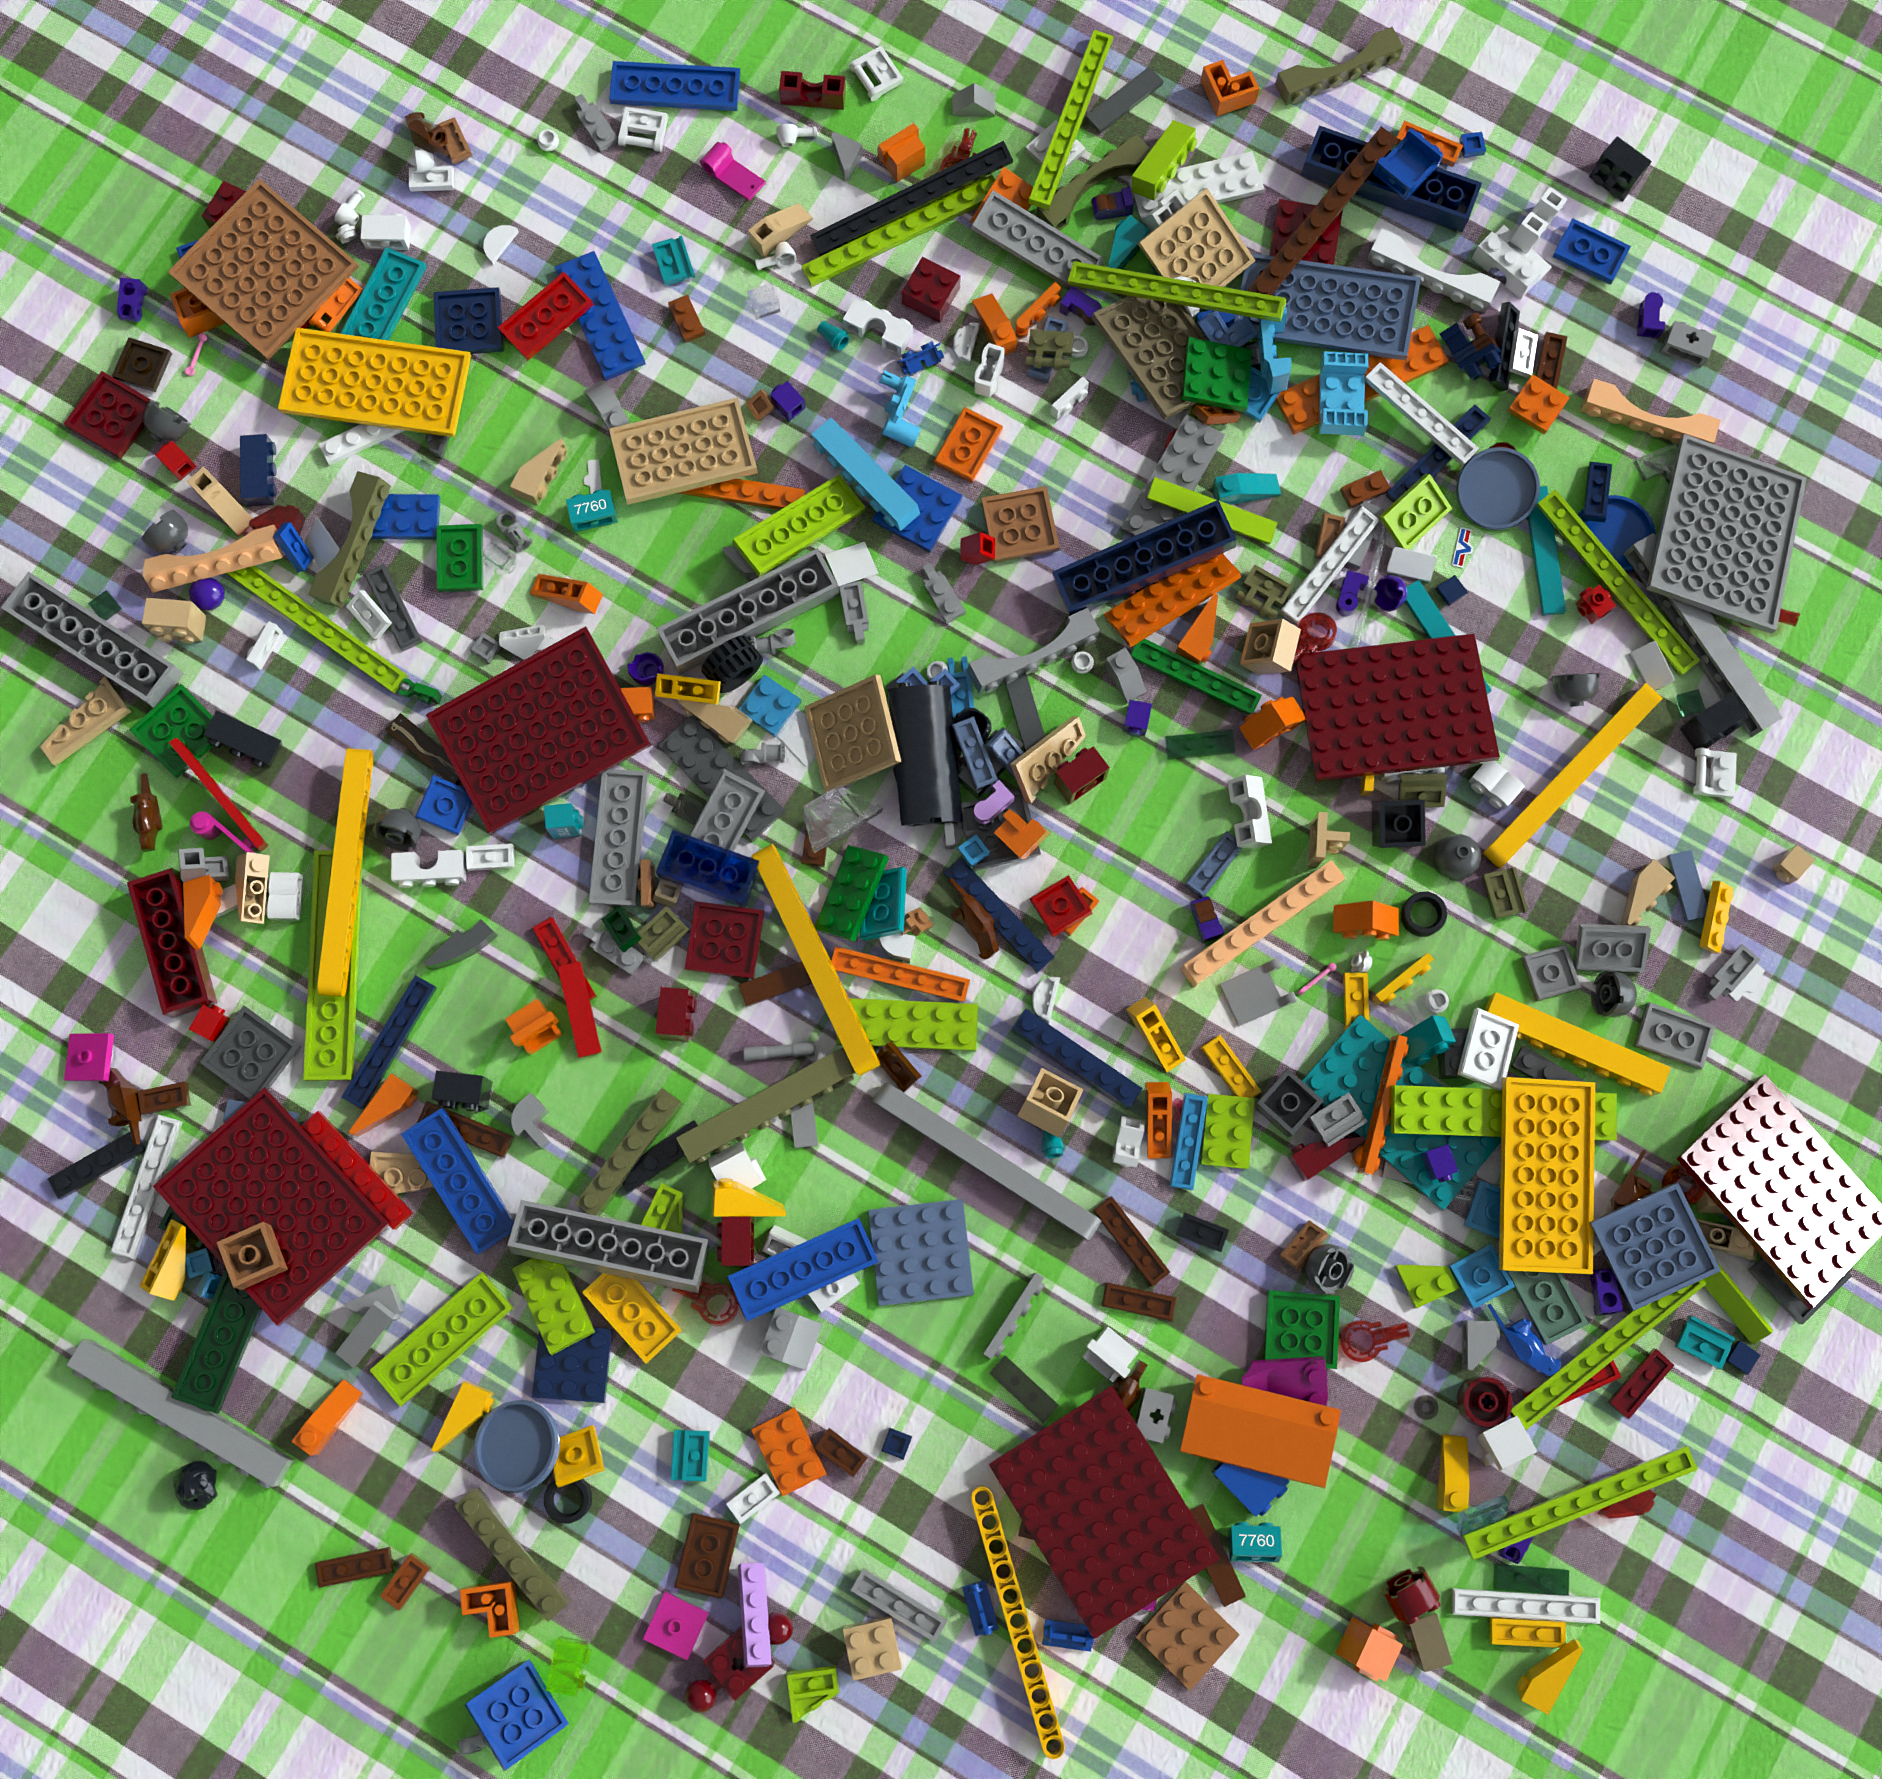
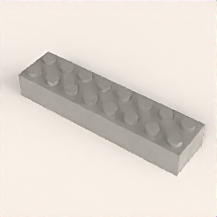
M817 548L656 629L680 675L704 663L707 657L724 642L743 635L750 640L751 636L756 637L838 596L839 587Z
M29 571L1 606L10 616L152 708L170 693L184 674L166 659Z
M525 1200L520 1201L507 1245L512 1254L695 1293L699 1292L710 1249L708 1239Z

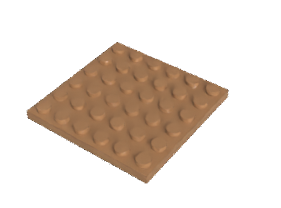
M259 178L168 273L269 360L295 334V330L300 328L359 268V265Z

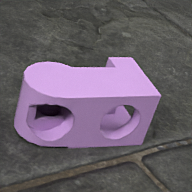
M1000 780L992 786L993 794L985 801L978 802L974 807V819L979 824H988L1014 802L1015 796Z

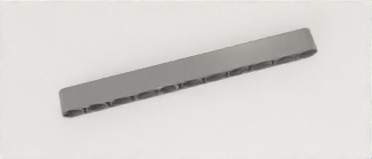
M884 1082L872 1102L1083 1239L1090 1241L1102 1222L1089 1211L889 1083Z

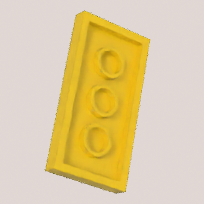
M602 1273L582 1292L645 1364L652 1360L683 1331L638 1280Z

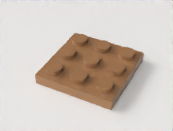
M1047 486L981 498L988 535L995 538L994 563L1060 550Z
M1185 1581L1148 1620L1135 1637L1191 1691L1240 1634Z

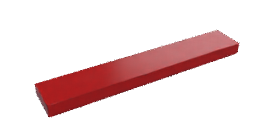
M178 738L169 742L170 745L256 848L260 851L268 847L266 841L185 744Z

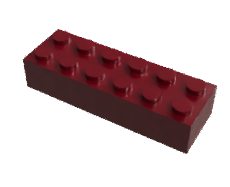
M170 868L127 882L162 1014L174 1018L198 1010L202 1005L211 1006L212 1004H217L203 948L195 950L185 938L183 881L181 880L180 872Z

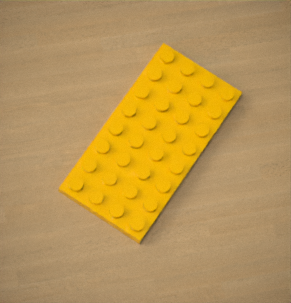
M297 328L278 410L280 413L455 437L471 354L466 351Z
M1502 1077L1499 1270L1593 1274V1229L1589 1222L1594 1220L1595 1082Z

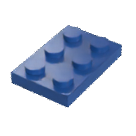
M1572 218L1552 257L1611 285L1631 246Z
M388 494L381 509L380 517L377 519L371 539L437 540V526H439L440 517L439 494Z

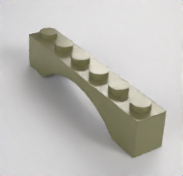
M1392 26L1373 34L1367 46L1351 60L1325 68L1293 66L1278 72L1275 86L1285 105L1296 104L1308 96H1316L1330 87L1336 88L1343 82L1355 80L1367 72L1373 73L1382 66L1395 64L1400 59L1404 47Z
M1137 134L1131 139H1125L1120 147L1107 152L1102 160L1098 163H1092L1083 174L1074 176L1068 185L1059 187L1055 192L1049 211L1037 207L1036 217L1060 231L1069 224L1071 213L1085 192L1101 181L1119 176H1132L1151 149Z
M357 471L349 491L353 513L348 537L336 557L316 574L308 593L317 601L342 608L347 600L348 592L356 577L357 569L364 557L365 549L372 537L373 529L377 519L380 517L385 499L389 494L391 485L382 478Z
M661 1088L575 1204L588 1214L601 1216L637 1161L672 1121L684 1104Z
M479 1487L470 1491L454 1505L547 1622L571 1602L557 1582L522 1547L499 1515L495 1506Z

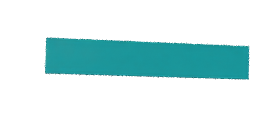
M1540 486L1537 503L1549 495L1548 486ZM1536 503L1535 508L1527 518L1542 616L1564 614L1566 607L1554 526L1537 507Z
M1417 580L1407 586L1405 604L1428 639L1456 636L1421 582ZM1484 679L1486 692L1489 694L1492 690Z

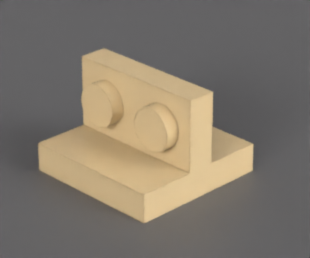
M1318 812L1310 822L1308 867L1317 868L1325 859L1326 854H1338L1350 842V832L1327 831V812Z

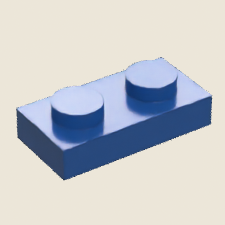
M291 522L283 523L273 537L297 573L303 572L314 557Z

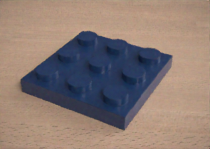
M499 287L434 292L436 347L470 352V354L504 352L503 334L498 329L502 324L501 291Z
M594 1328V1334L553 1355L549 1353L539 1331L532 1397L605 1403L613 1329Z

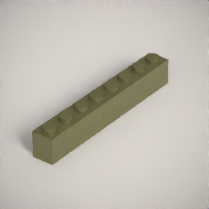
M842 1047L680 1135L676 1140L689 1164L694 1162L697 1166L708 1160L707 1155L711 1152L716 1151L719 1154L728 1149V1143L737 1139L739 1143L750 1137L749 1132L753 1129L758 1128L761 1131L770 1126V1120L778 1116L781 1120L792 1114L791 1108L797 1105L803 1108L812 1103L811 1097L819 1093L823 1097L834 1090L832 1086L840 1082L843 1086L854 1080L853 1075L856 1072Z

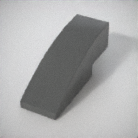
M480 919L465 935L457 929L430 956L425 964L430 969L435 970L461 962L486 947L498 935Z

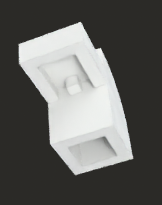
M899 933L879 938L881 948L888 956L897 960L911 962L916 936Z
M1126 1116L1121 1117L1113 1151V1162L1124 1167L1132 1166L1137 1168L1145 1121Z

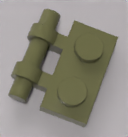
M1030 329L1028 353L1036 354V356H1027L1026 365H1031L1035 368H1042V366L1054 367V370H1061V368L1070 369L1071 360L1063 359V356L1072 357L1074 332ZM1043 354L1056 356L1055 358H1045L1043 357Z
M1254 564L1242 585L1249 589L1248 594L1239 590L1235 598L1242 601V605L1246 607L1251 606L1258 610L1260 615L1275 619L1278 611L1271 608L1274 603L1282 607L1293 586ZM1256 593L1267 599L1265 604L1253 598Z

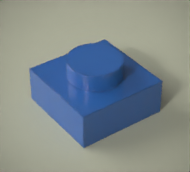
M1482 132L1461 134L1459 141L1463 145L1461 149L1463 158L1485 155L1486 147Z

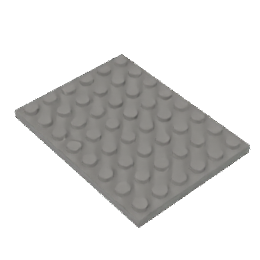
M1683 434L1678 444L1646 589L1771 634L1777 630L1807 478Z

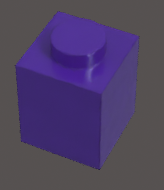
M788 381L782 385H777L770 394L771 400L776 405V409L789 422L805 409L804 398Z
M1129 700L1123 732H1128L1127 734L1133 737L1145 736L1152 704Z
M1449 1144L1420 1153L1430 1180L1438 1179L1439 1183L1453 1179L1452 1174L1459 1172Z

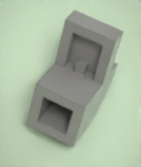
M601 380L583 391L594 411L600 415L608 431L609 428L626 425L630 422L621 408L619 400L604 381Z
M203 848L179 849L180 876L183 882L209 874L215 881L229 880L227 856L204 857Z
M529 1093L516 1105L512 1113L511 1124L517 1136L522 1138L528 1133L526 1136L527 1140L534 1147L539 1145L544 1149L551 1142L536 1124L549 1111L532 1093Z

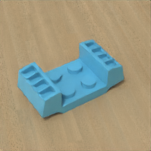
M1286 305L1281 322L1260 319L1257 336L1261 377L1266 380L1269 395L1287 390L1291 372V357L1275 359L1277 358L1276 345H1273L1275 333L1284 332L1287 317Z
M1327 351L1322 353L1319 376V434L1364 436L1368 421V410H1364L1365 373L1368 369V354Z

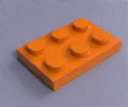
M1003 167L970 222L974 223L992 190L1028 211L1031 206L1028 202L1033 187L1006 167Z
M796 1407L751 1429L782 1496L827 1474Z

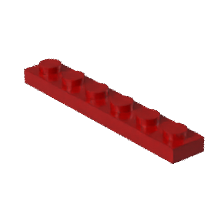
M321 1111L314 1113L301 1126L390 1223L389 1226L393 1230H397L413 1214L411 1209Z

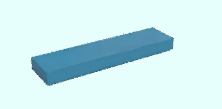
M1184 1093L1169 1183L1170 1187L1194 1189L1208 1096Z

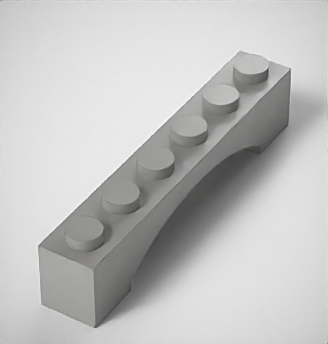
M1086 608L1069 616L1065 622L1066 628L1050 644L1038 651L1007 659L991 658L990 654L969 663L967 673L978 693L980 694L984 691L990 693L999 687L998 685L1003 682L1011 683L1018 678V675L1024 672L1030 674L1036 671L1041 664L1049 665L1055 662L1060 655L1065 654V656L1074 653L1077 647L1082 645L1086 647L1096 642L1100 629L1089 609Z

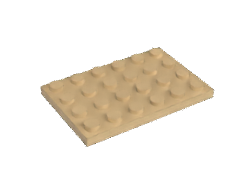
M738 397L609 428L628 505L758 473Z

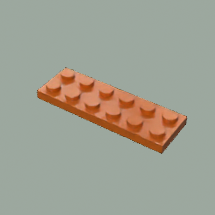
M1222 553L1150 584L1104 613L1105 619L1131 648L1207 600L1214 593H1218L1240 579L1241 574Z

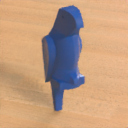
M1487 1305L1518 1359L1547 1376L1558 1372L1561 1367L1560 1359L1557 1358L1555 1360L1553 1357L1545 1355L1541 1341L1530 1331L1532 1325L1530 1320L1527 1321L1525 1318H1522L1506 1328L1492 1305Z

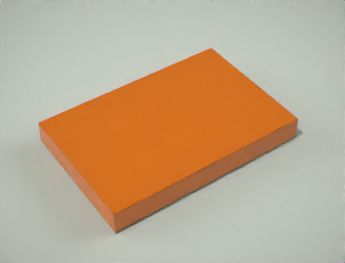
M964 407L937 454L934 465L973 484L1001 434L1003 426Z

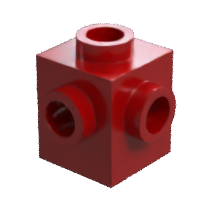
M1600 584L1594 589L1588 587L1579 594L1581 598L1576 603L1579 613L1586 617L1591 625L1610 613L1616 606L1611 599L1610 593L1603 589Z

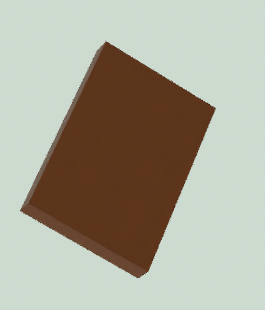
M693 1512L674 1588L722 1599L740 1523Z

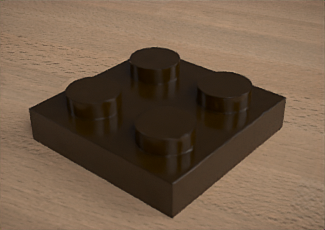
M128 337L112 377L118 381L156 392L172 353L168 349Z

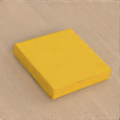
M594 1425L560 1437L559 1455L553 1468L558 1488L605 1471Z

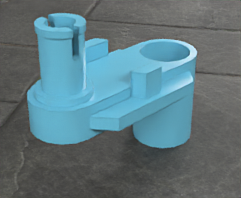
M884 369L879 383L897 390V395L893 394L891 401H888L884 411L889 413L882 435L912 448L921 428L901 418L916 380L907 375L902 378Z

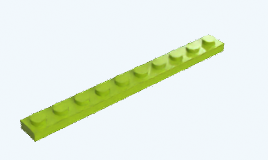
M1097 30L1093 31L1029 197L1028 204L1049 211L1114 36Z
M991 174L802 265V271L811 287H814L978 208L995 179Z
M1073 261L1068 277V284L1071 286L1281 322L1286 305V298L1076 261Z
M1556 489L1537 503V507L1651 642H1657L1663 656L1680 676L1701 661Z
M256 566L225 573L393 694L402 686L403 679L408 678L406 673Z
M1702 1279L1632 1311L1513 1407L1510 1415L1512 1417L1518 1416L1525 1430L1529 1429L1706 1285L1705 1281Z
M1682 1446L1465 1533L1462 1537L1471 1559L1475 1560L1694 1472L1698 1468L1689 1447Z

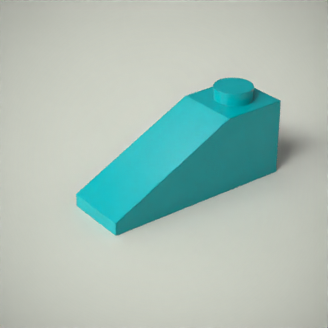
M1131 215L1125 220H1120L1115 227L1116 233L1108 263L1110 268L1123 269L1141 249L1137 243L1150 233L1149 228Z
M1229 474L1215 477L1211 487L1214 499L1229 505L1281 496L1276 474Z

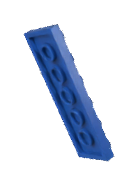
M613 61L609 101L610 104L738 111L741 71L740 68Z
M595 251L555 266L554 268L558 276L565 272L594 304L578 318V321L605 380L607 381L646 365Z
M444 1108L439 1109L401 1133L477 1255L511 1234L515 1220Z
M858 1218L729 1275L727 1279L745 1321L748 1322L878 1263V1259Z

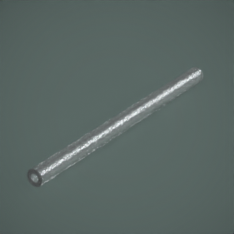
M1380 526L1368 573L1369 580L1364 589L1350 648L1360 646L1388 534L1385 526Z

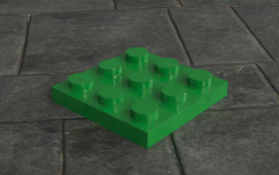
M1188 337L1185 349L1181 400L1245 412L1248 408L1252 349Z
M182 684L178 685L129 729L177 779L190 767L170 745L169 742L174 738L181 740L197 760L213 747L207 743L208 739L204 736L213 715Z
M1267 1290L1264 1360L1323 1356L1327 1369H1337L1340 1296Z

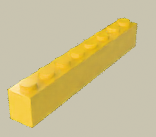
M1495 992L1490 995L1484 1011L1519 1024L1516 1040L1524 1039L1529 1042L1530 1046L1542 1050L1545 1048L1551 1051V1055L1560 1059L1568 1058L1573 1061L1575 1066L1580 1068H1591L1595 1070L1594 1073L1604 1078L1612 1077L1621 1086L1635 1087L1639 1089L1638 1092L1642 1095L1652 1097V1095L1662 1093L1671 1067Z

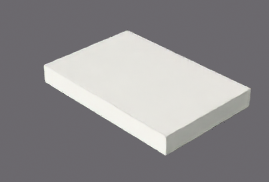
M1474 1009L1457 1074L1501 1091L1502 1077L1507 1076L1519 1024L1482 1009Z

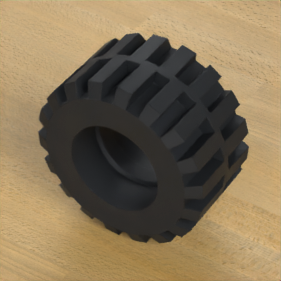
M737 636L717 647L707 657L701 671L708 680L721 682L720 693L723 694L747 682L760 668L763 657L746 636Z

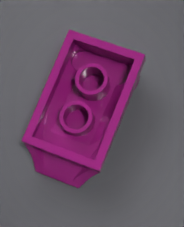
M1323 1356L1253 1360L1249 1370L1242 1376V1385L1327 1406V1371Z

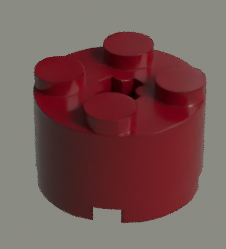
M1473 1377L1464 1381L1458 1391L1457 1406L1459 1413L1474 1425L1495 1427L1507 1419L1512 1411L1513 1402L1510 1392L1501 1381L1495 1378ZM1481 1399L1488 1400V1404H1482Z
M1421 1566L1417 1567L1418 1571L1412 1572L1409 1568L1396 1574L1386 1582L1389 1587L1386 1590L1383 1587L1381 1589L1396 1619L1405 1621L1407 1625L1415 1623L1420 1615L1427 1611H1435L1441 1605L1438 1601L1440 1595L1424 1567Z

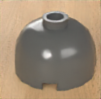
M152 399L149 400L144 409L142 419L144 426L150 431L149 436L159 442L162 439L175 441L181 438L187 432L191 423L187 422L186 418L167 406L166 408L158 407L159 402Z
M170 510L159 517L161 521L157 524L153 523L142 536L143 542L149 548L161 554H169L174 550L178 553L187 545L185 542L188 536L187 523L175 510Z
M1599 673L1552 676L1554 693L1561 701L1570 702V707L1584 706V701L1591 700L1599 689Z
M405 808L389 809L380 814L373 826L372 833L376 839L378 836L383 838L384 845L396 850L408 851L409 847H412V850L416 848L421 834V826L410 810Z
M1453 834L1442 839L1437 845L1433 854L1434 865L1441 875L1444 874L1454 881L1464 880L1478 869L1481 861V850L1477 842L1471 837L1463 834Z
M1604 971L1597 976L1593 983L1597 985L1596 993L1591 992V1002L1595 1012L1604 1017L1612 1018L1621 1017L1629 1013L1637 999L1634 982L1620 972Z
M1334 1244L1318 1246L1311 1252L1306 1263V1273L1310 1282L1319 1290L1329 1294L1336 1293L1334 1290L1338 1288L1343 1289L1351 1280L1354 1271V1264L1351 1263L1350 1258H1353L1352 1254L1347 1249Z

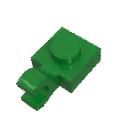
M403 679V683L409 685V689L407 691L398 690L402 697L408 698L417 695L418 700L423 703H440L442 695L437 689L417 682L414 683L410 679Z

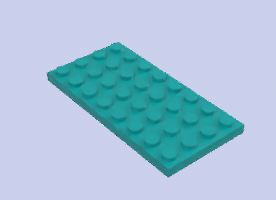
M1359 1014L1303 1078L1302 1082L1324 1100L1321 1103L1324 1107L1346 1093H1350L1362 1111L1364 1118L1368 1121L1354 1130L1353 1133L1358 1137H1364L1366 1140L1390 1040ZM1405 1057L1402 1058L1401 1067H1403V1072L1396 1085L1443 1087L1417 1063L1406 1062ZM1390 1120L1388 1126L1385 1127L1384 1135L1386 1140L1383 1148L1379 1151V1156L1388 1161L1442 1211L1445 1210L1501 1143V1137L1391 1133ZM1449 1144L1459 1172L1452 1174L1453 1179L1439 1183L1438 1179L1430 1180L1420 1153Z

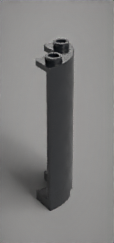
M931 681L927 685L910 686L909 682L897 683L896 688L888 689L891 721L901 762L895 764L901 826L914 827L927 824L944 825V823L963 822L955 733L952 728L954 722L950 686L941 685V681Z

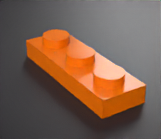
M1404 120L1397 135V144L1404 139L1407 131L1412 128L1420 132L1432 145H1436L1444 154L1441 160L1442 163L1454 167L1463 147L1462 144Z

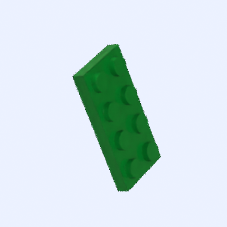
M851 845L847 846L814 926L816 931L855 942L888 862V856Z

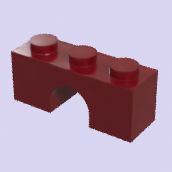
M781 71L779 84L780 104L844 110L846 95L845 76L824 74L822 82L810 83L803 78L802 72Z

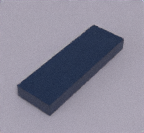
M1589 462L1582 520L1605 523L1612 464Z

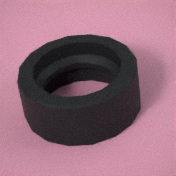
M1428 891L1412 895L1403 904L1400 912L1401 921L1405 929L1418 937H1428L1438 932L1445 925L1448 916L1444 901L1437 894ZM1426 901L1435 907L1437 919L1432 926L1420 927L1413 922L1411 909L1415 903Z
M584 1479L570 1483L578 1487L583 1497L580 1508L572 1514H564L555 1507L554 1495L559 1489L555 1480L548 1486L544 1494V1506L547 1514L553 1520L559 1523L570 1524L580 1520L588 1513L592 1505V1492Z

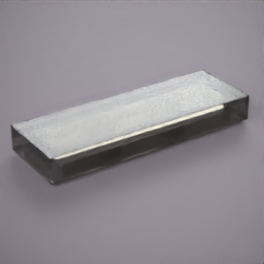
M1006 1355L989 1373L1042 1423L1059 1406Z

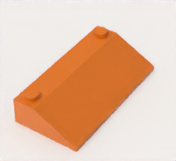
M1197 1374L1180 1452L1325 1489L1341 1410Z

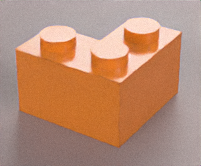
M1224 60L1203 66L1200 82L1216 117L1256 103L1259 86L1252 71L1231 78Z
M1280 697L1274 702L1269 700L1261 705L1260 708L1262 710L1247 716L1244 719L1245 723L1239 729L1252 749L1255 750L1265 747L1279 735L1294 730L1306 721V717L1294 697L1286 699Z
M1373 900L1334 905L1333 932L1341 934L1344 939H1355L1357 935L1362 934L1365 937H1375V940L1379 941L1389 940L1391 936H1399V908Z
M514 1580L472 1585L460 1589L462 1615L487 1612L489 1638L513 1635L520 1630Z

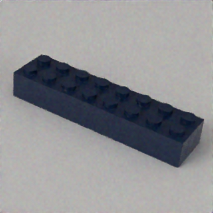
M1319 125L1305 160L1301 176L1333 186L1368 142ZM1437 167L1405 200L1372 173L1355 195L1463 232L1482 183Z
M1216 500L1052 572L1053 580L1067 612L1071 616L1086 608L1089 611L1234 549L1236 548L1237 539L1219 500Z

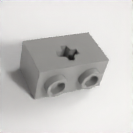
M1674 321L1667 331L1660 353L1701 368L1709 359L1716 335L1710 334L1707 330L1691 327L1685 322Z
M1143 1387L1135 1423L1145 1439L1163 1444L1164 1439L1169 1438L1171 1425L1168 1424L1170 1415H1174L1177 1401L1173 1400L1174 1395ZM1157 1408L1161 1419H1156L1155 1423H1153L1150 1413L1155 1412Z

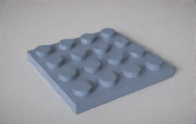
M1677 1182L1589 1222L1632 1311L1721 1271Z
M963 1199L869 1210L872 1247L878 1259V1263L874 1265L879 1306L974 1295Z

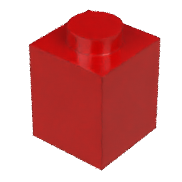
M172 440L168 444L163 445L159 452L155 454L179 481L197 467Z
M982 532L961 538L960 559L973 565L995 560V538Z
M212 1004L211 1008L202 1005L189 1030L210 1041L216 1042L230 1018L223 1015L226 1010Z

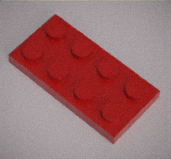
M562 272L504 321L498 329L528 361L594 304L565 272Z

